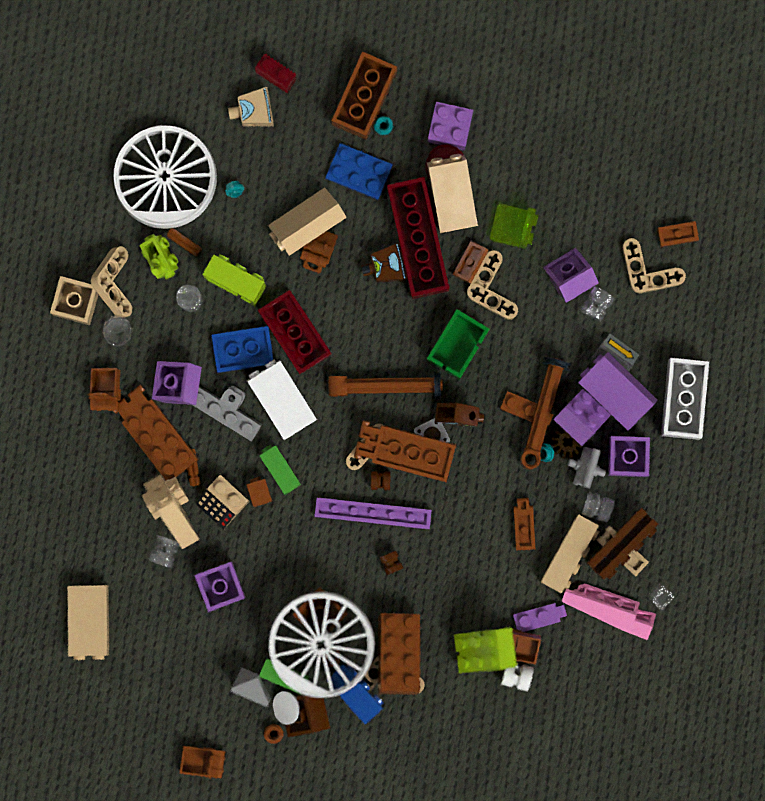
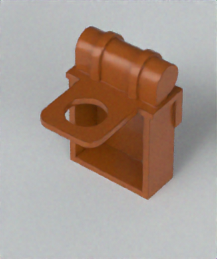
M326 231L306 244L300 259L304 260L303 268L321 273L322 267L326 268L327 264H329L338 235ZM308 262L317 265L318 268L310 267Z
M91 368L90 393H88L91 410H118V401L121 398L119 369Z
M512 629L516 661L536 664L541 635Z
M184 745L180 773L209 778H222L225 751L209 747L201 748Z

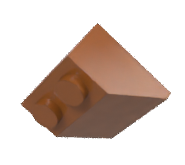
M319 587L315 592H326V591H324L321 587ZM315 598L312 600L320 634H322L327 599ZM330 599L327 620L336 619L343 608L336 600ZM306 600L298 610L317 635L310 602ZM344 610L339 618V622L348 614L346 610ZM295 612V613L293 614V616H294L296 619H298V620L304 625V623L302 622V620L299 618V616H298L297 613ZM332 622L328 623L327 631L330 633L337 625Z

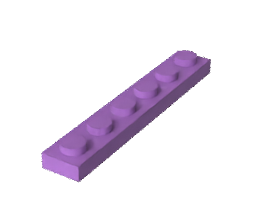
M317 498L315 517L430 529L432 510Z

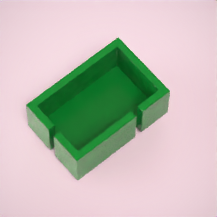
M457 309L429 354L427 361L440 369L443 366L446 367L445 372L460 380L479 348L477 344L479 346L482 344L490 329Z

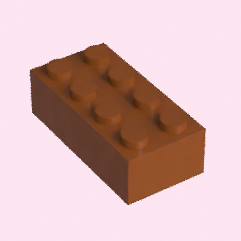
M362 52L332 118V125L367 140L395 78L397 66Z
M381 613L378 616V694L417 695L420 692V614Z

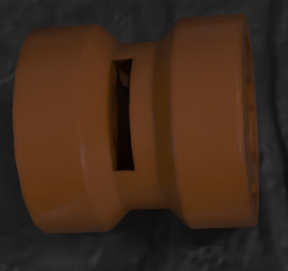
M371 471V490H377L378 488L390 490V471H384L383 473Z
M397 550L379 558L385 566L386 576L404 568L398 560Z

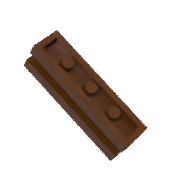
M640 508L586 564L602 580L606 578L610 580L617 573L615 568L619 564L623 566L631 558L629 554L633 550L637 552L644 545L642 541L647 536L651 538L657 532L655 527L658 523L651 519L643 508Z

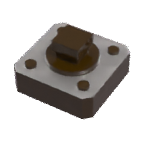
M435 418L414 429L416 434L450 442L443 424L435 422Z

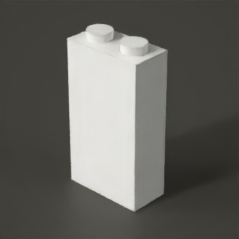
M274 359L265 365L266 369L259 372V370H256L248 375L250 379L247 381L285 440L317 419L281 361L276 362Z

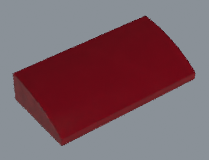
M290 290L258 310L299 375L332 355Z

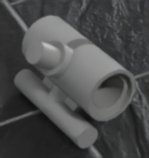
M583 447L580 459H569L568 466L576 470L573 481L574 485H581L584 488L590 489L594 476H605L606 470L597 465L601 453L600 450Z

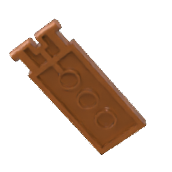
M140 384L128 394L131 401L128 402L125 398L121 399L118 410H113L115 414L119 412L124 419L122 424L167 481L178 477L199 459L153 399L148 400L143 393L145 388Z
M362 421L359 437L366 440L365 442L357 441L354 458L361 459L362 456L373 459L372 463L447 482L456 444L381 425V428L370 426L369 421Z

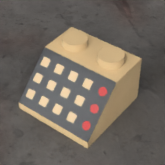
M219 475L199 498L196 505L224 530L250 501L223 476Z

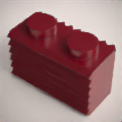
M267 54L263 55L255 67L257 74L288 93L297 80L296 73H293L292 70L289 71V68L286 69V66L283 67V64L273 60Z

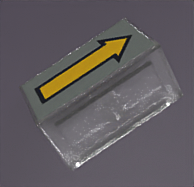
M611 333L607 335L593 354V357L596 359L600 354L604 356L609 352L628 372L640 356V354Z

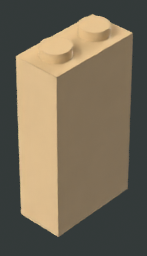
M454 154L448 159H432L431 162L427 163L440 233L478 226L465 155Z
M323 188L269 224L268 227L272 231L269 235L281 252L285 250L290 256L344 220L346 215L327 189Z
M162 475L146 482L144 486L157 512L181 548L183 549L198 541L199 538L186 512Z
M108 585L68 586V656H73V660H85V656H93V660L104 659V656L109 655Z

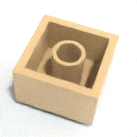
M60 276L50 313L56 317L90 325L99 294L95 291L92 284Z

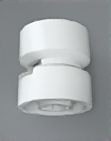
M516 663L517 667L504 669L501 685L509 687L516 685L517 689L528 691L534 667L524 664L520 667Z

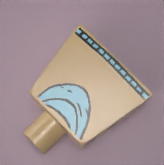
M267 87L239 96V106L228 108L230 119L241 118L243 126H274Z

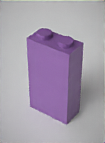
M609 352L604 356L600 354L593 361L595 366L592 369L587 367L580 375L582 379L578 383L629 430L658 400Z

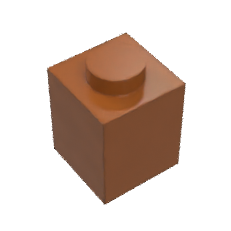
M261 477L251 479L250 484H247L253 507L272 502L266 479L261 480Z

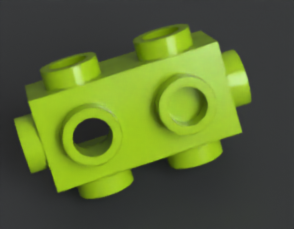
M155 234L144 239L145 242L139 246L143 257L147 259L153 275L157 279H169L176 275L174 271L178 269V259L174 254L170 253L168 240L161 235L155 236Z

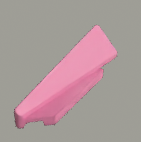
M588 584L579 585L575 590L566 589L562 602L646 640H648L656 616L655 613L638 610L640 602Z

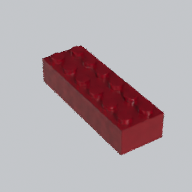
M425 177L387 185L411 298L416 299L448 292L450 288Z

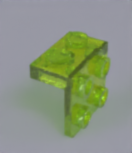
M499 204L496 209L490 240L526 249L528 244H532L534 233H531L532 225L536 226L538 215L535 214L536 209L529 207L528 210Z

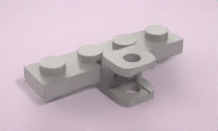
M199 385L197 403L193 405L250 441H253L262 426L260 422L239 410L246 395L241 389L231 386L219 398Z

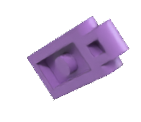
M556 603L513 614L517 630H522V632L561 622L560 618L567 616L564 605L556 606Z

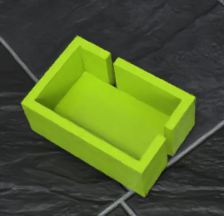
M221 254L218 257L213 255L202 274L205 280L235 296L239 294L241 299L256 306L266 288L263 277L254 272L252 275L247 273L246 268L236 263L235 266L230 264L229 259Z
M512 628L454 634L456 652H459V656H457L459 673L517 667Z

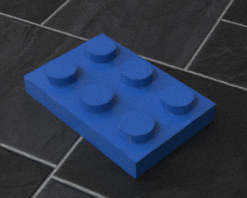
M340 143L326 179L379 200L393 164Z
M268 326L212 335L217 373L261 367L274 360Z

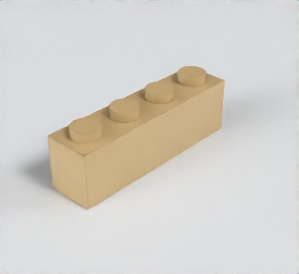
M578 514L540 582L559 593H562L563 590L566 591L571 584L569 579L572 573L576 575L581 566L579 564L581 557L585 558L590 550L588 544L591 540L595 541L600 531L597 528L599 525Z

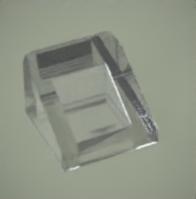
M657 582L645 595L661 611L675 597L660 582Z

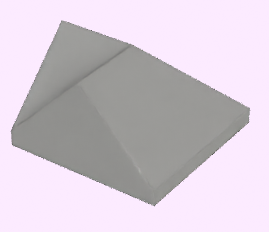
M241 668L231 692L267 707L271 697L260 675Z

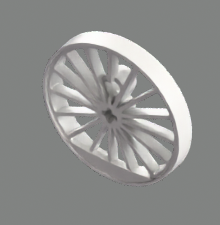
M155 126L134 135L121 149L114 168L115 190L124 209L137 221L155 228H175L196 219L211 202L217 182L216 166L208 148L192 133L174 126ZM162 133L163 149L159 150L156 154L149 136ZM165 133L179 135L172 153L166 149ZM182 136L194 142L173 164ZM146 138L159 168L134 145ZM196 146L205 154V157L175 169ZM133 148L156 171L125 160V157ZM168 154L170 156L167 163L160 162L161 155ZM206 160L209 163L210 173L176 174ZM126 163L155 175L120 176L122 164ZM164 173H167V175L170 176L166 179V181H163V179L160 178L164 175ZM210 177L208 190H204L175 178ZM153 179L122 193L120 180ZM173 182L205 193L203 201L200 205H197ZM154 184L133 207H130L124 198L125 196ZM170 185L179 191L196 209L182 211ZM158 187L149 212L135 211ZM163 187L164 212H153ZM167 187L178 211L167 212Z
M331 592L308 593L291 601L277 616L270 634V656L280 678L297 692L312 697L339 695L354 687L367 673L374 655L373 630L364 612L348 598ZM315 598L327 599L322 634H320L312 600ZM330 599L343 603L344 606L336 619L327 620ZM309 600L317 635L297 609V604ZM349 607L358 617L341 628L338 620L345 608ZM293 608L313 637L283 619L284 616ZM359 619L366 630V633L330 641ZM332 622L337 625L335 633L327 631L328 623ZM280 623H284L311 641L276 636ZM367 636L368 639L367 651L331 645ZM276 639L312 645L276 654ZM322 640H324V645L327 647L319 649V644L317 643V641L321 642ZM330 648L367 654V657L361 668ZM312 649L289 667L285 666L277 658ZM315 652L301 676L291 670V668ZM330 653L359 670V674L352 681H349ZM318 654L313 684L303 677ZM321 655L328 678L329 691L317 686ZM326 655L347 683L346 685L333 689Z

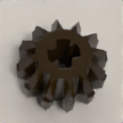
M563 428V434L556 430L555 434L559 438H551L552 441L557 442L551 446L559 448L555 451V454L557 455L562 451L561 458L563 459L566 453H568L570 459L573 458L572 451L579 455L576 447L582 449L583 445L578 444ZM563 438H565L566 440L570 438L572 440V442H570L572 446L564 447V441H562Z

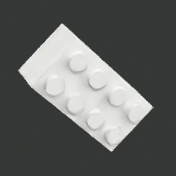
M670 358L668 360L661 436L702 439L709 362Z

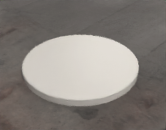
M282 691L274 697L273 709L278 721L286 725L294 723L299 715V705L295 696L290 692Z

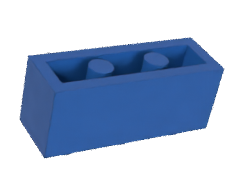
M345 664L340 668L349 681H352L358 674L351 665L347 667ZM338 671L331 676L333 689L347 684ZM362 680L348 691L339 694V696L362 722L367 724L384 707L382 706L383 701L376 694L373 696L369 692L370 686Z

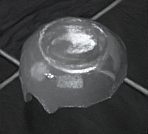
M120 315L111 316L104 322L103 335L110 345L118 347L130 341L132 327L126 317ZM120 332H123V333H124V334H123L122 336H120V337H118V336L115 335V334L120 333Z

